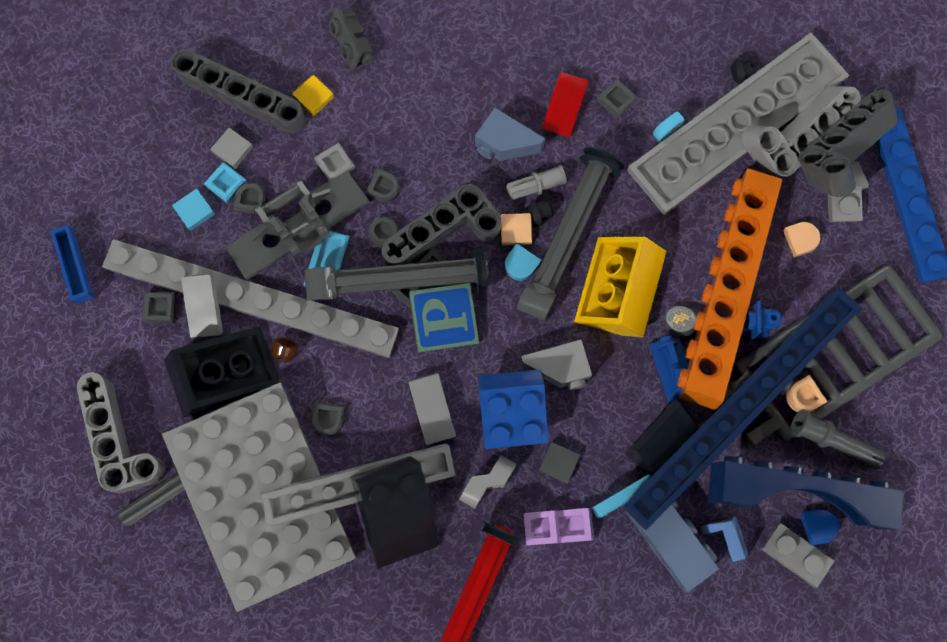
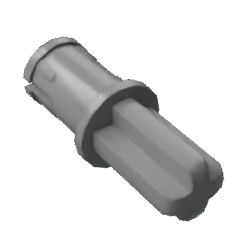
M560 165L541 173L534 171L531 173V176L508 183L506 189L510 199L516 200L534 193L540 195L543 190L566 184L567 179L564 169Z

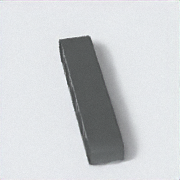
M180 50L172 56L171 66L180 81L185 85L285 132L297 133L304 128L306 118L300 103L295 99L191 50ZM193 65L190 70L183 71L186 66ZM219 77L216 82L208 83L211 78ZM238 89H245L242 94L233 95ZM271 101L267 107H259L262 102ZM297 113L294 119L285 120L288 114Z

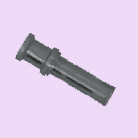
M805 409L800 410L792 420L790 432L795 437L803 436L810 439L819 448L831 447L871 466L873 469H878L883 465L882 462L872 458V456L885 460L886 454L883 450L836 430V426L831 421H820L812 417L811 413Z

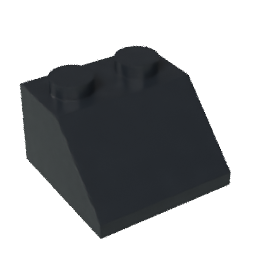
M675 400L656 418L625 454L651 477L698 428L682 405Z

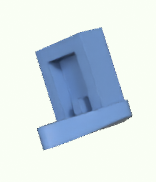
M737 517L701 526L703 535L723 530L732 562L746 559L749 556Z

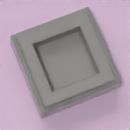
M228 128L210 150L233 169H236L253 149V145L231 128Z
M340 143L314 157V160L328 181L345 171L351 172L355 169L354 164Z

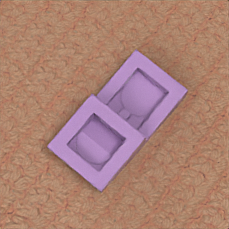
M591 508L524 513L526 546L594 540Z

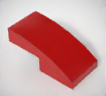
M560 72L542 129L571 137L589 80Z

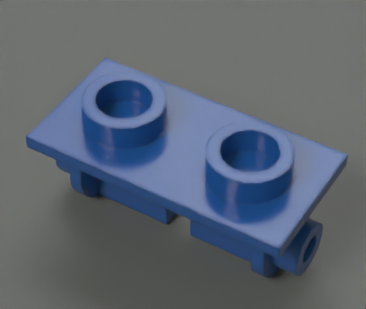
M757 301L747 311L741 336H744V345L749 344L755 338H765L772 329L777 328L782 322L781 314L776 310L761 309V301Z
M670 335L661 338L658 342L649 344L668 403L681 400L679 396L682 388L677 386V382L682 369H687L688 367L679 337H672Z

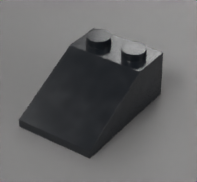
M260 327L172 349L164 359L183 418L215 409L280 383Z
M409 456L350 477L378 569L438 547L430 496L419 461Z

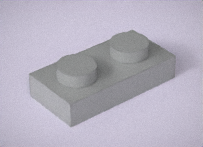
M777 523L761 548L762 551L814 588H818L834 563V560L781 523Z

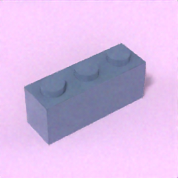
M676 500L647 530H644L626 511L628 517L683 592L691 591L719 570L715 564V561L718 559L712 549L707 544L701 545L695 537L698 533L695 526L687 517L682 519L675 508L678 507Z

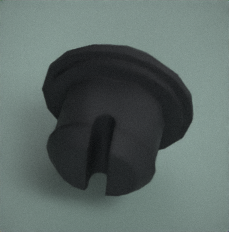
M736 58L731 65L734 81L741 84L745 79L755 74L756 67H753L754 62L751 60L741 61Z
M532 200L529 205V212L535 224L541 226L543 220L552 218L554 211L549 201L545 200L537 203Z

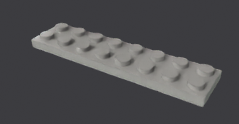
M809 33L629 165L627 171L665 216L748 154L742 143V135L747 127L750 125H764L776 127L780 130L794 120L825 88L841 85L850 75L812 33Z

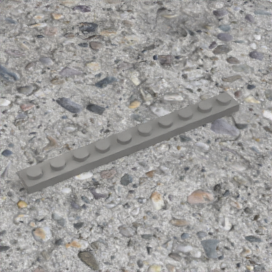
M114 239L102 265L106 270L182 294L181 277L214 273L218 303L221 306L387 358L391 357L399 333V328L314 301H307V299Z

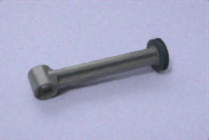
M585 147L583 149L584 154L580 156V160L587 167L533 282L527 283L518 302L517 310L545 322L557 296L555 290L608 177L621 176L620 170L625 168L620 159L604 150L594 147Z
M482 246V251H475L474 247L473 258L344 270H335V267L305 269L307 301L336 299L338 295L474 282L477 284L478 293L479 288H486L487 292V278H489L488 260H485L484 247Z

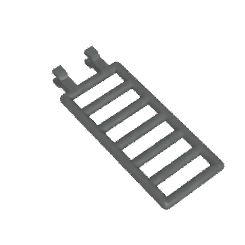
M891 265L881 267L844 292L853 300L861 295L864 297L902 351L888 359L860 319L855 315L847 325L878 367L863 375L835 336L826 346L853 383L839 392L815 358L806 366L807 370L828 398L826 403L810 412L811 416L818 420L823 419L942 339L941 331ZM885 279L926 333L925 336L914 343L873 289V287ZM809 315L734 363V369L740 378L727 386L723 403L752 374L749 368L762 359L766 360ZM794 380L784 388L786 392L796 383ZM771 402L763 410L769 419L742 436V439L748 447H751L776 430L784 440H791L795 436L790 432L791 424L788 425L774 403Z

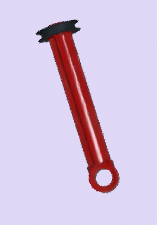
M485 522L481 531L485 532L487 536L440 642L469 641L510 546L520 548L518 544L522 538L512 534V530L497 523L494 526Z

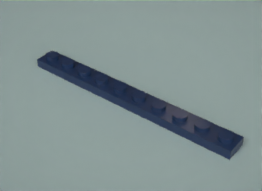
M837 287L622 507L644 530H647L862 308L840 287Z

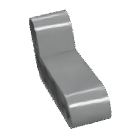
M828 86L782 132L772 126L750 125L747 127L742 135L743 146L764 173L784 177L790 176L801 166L799 154L861 101V95L856 88L851 86Z
M94 372L82 375L77 383V393L100 486L106 491L120 494L161 481L166 472L163 460L147 453L130 456L112 382L108 378ZM95 389L96 394L91 393V390ZM107 411L108 420L100 426L98 423L99 415ZM114 440L116 444L115 451L107 456L105 447L110 441ZM152 461L154 464L153 473L145 477L143 467L147 462ZM120 470L123 474V480L115 487L112 483V478Z

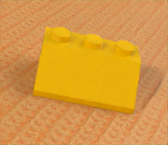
M598 237L574 322L621 336L643 337L667 251L647 237Z

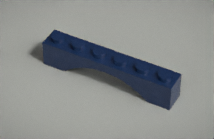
M724 456V461L711 463L708 502L737 507L754 506L766 497L778 492L799 490L814 494L830 502L853 525L882 530H901L903 491L890 489V483L870 481V485L861 484V478L841 476V480L833 479V473L813 471L812 475L803 474V468L784 466L783 470L774 469V463L754 461V465L744 464V458Z

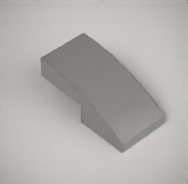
M438 372L409 380L408 383L426 445L456 437Z

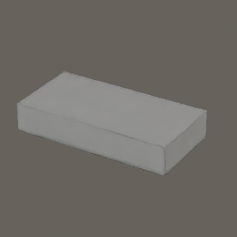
M214 273L181 277L190 338L221 335L223 328Z

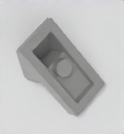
M853 161L850 164L856 182L853 192L843 197H834L828 194L830 223L863 221L861 190L869 188V184L858 161Z

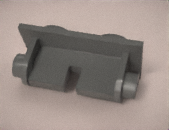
M337 6L329 21L330 33L339 42L342 59L348 62L351 71H354L357 64L361 61L363 65L372 63L374 52L366 37H355L363 34L356 14L352 13L349 9L341 12L339 6Z

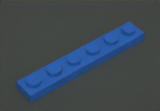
M896 108L899 118L897 124L876 143L920 284L946 279L947 254L901 109Z

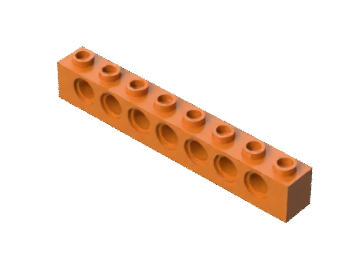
M747 168L743 177H737L731 191V195L736 196L734 204L729 203L724 216V221H727L728 225L726 230H721L716 247L721 248L719 257L714 256L709 269V274L713 275L711 285L706 284L701 297V301L705 302L703 312H698L693 329L698 330L696 339L690 340L685 354V358L690 359L687 369H682L677 382V386L682 388L679 396L680 399L714 410L724 401L783 180L781 178ZM746 202L752 203L756 208L749 207ZM738 228L745 229L749 235L742 234ZM731 254L739 256L742 262L735 261ZM723 281L732 283L735 289H728L723 284ZM719 308L724 310L727 314V317L724 318L719 316L716 313L715 309ZM707 336L715 337L719 341L720 346L710 344ZM699 365H707L712 370V375L702 373Z

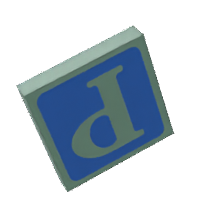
M470 283L409 291L418 353L479 344Z

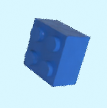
M541 370L478 375L485 449L548 443L545 387Z

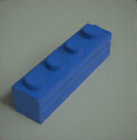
M66 225L51 230L50 234L57 252L70 301L78 305L94 299L95 297L74 229Z

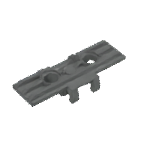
M348 171L338 175L311 193L301 179L295 181L296 185L263 206L260 207L258 204L254 207L263 223L225 247L246 280H249L290 253L295 259L302 256L331 237L328 231L330 227L370 203ZM304 196L299 202L302 210L293 217L283 222L278 216L268 219V216L298 197ZM322 203L331 205L330 211L325 215H318L315 212L316 208ZM272 235L280 237L277 246L273 248L265 247V241L268 237Z

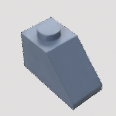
M496 108L493 109L475 135L477 151L487 159L494 157L499 161L541 153L545 143V138Z

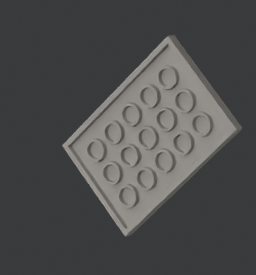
M281 382L162 434L236 612L356 559L355 552L336 508L272 526L267 525L260 492L322 476Z

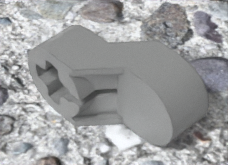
M501 455L490 474L473 475L459 500L476 509L487 489L504 488L517 464Z

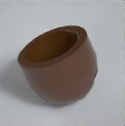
M275 338L272 346L273 357L276 361H279L281 357L285 358L284 363L290 362L296 355L298 343L288 338Z

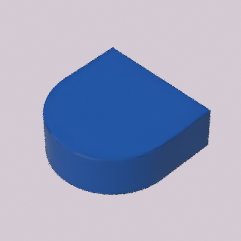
M812 510L804 511L801 514L802 524L810 545L825 544L835 539L839 531V521L831 512Z

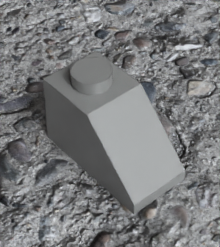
M582 340L521 356L520 359L522 368L528 371L541 370L544 380L559 388L567 386L569 391L587 386L586 381L592 377Z

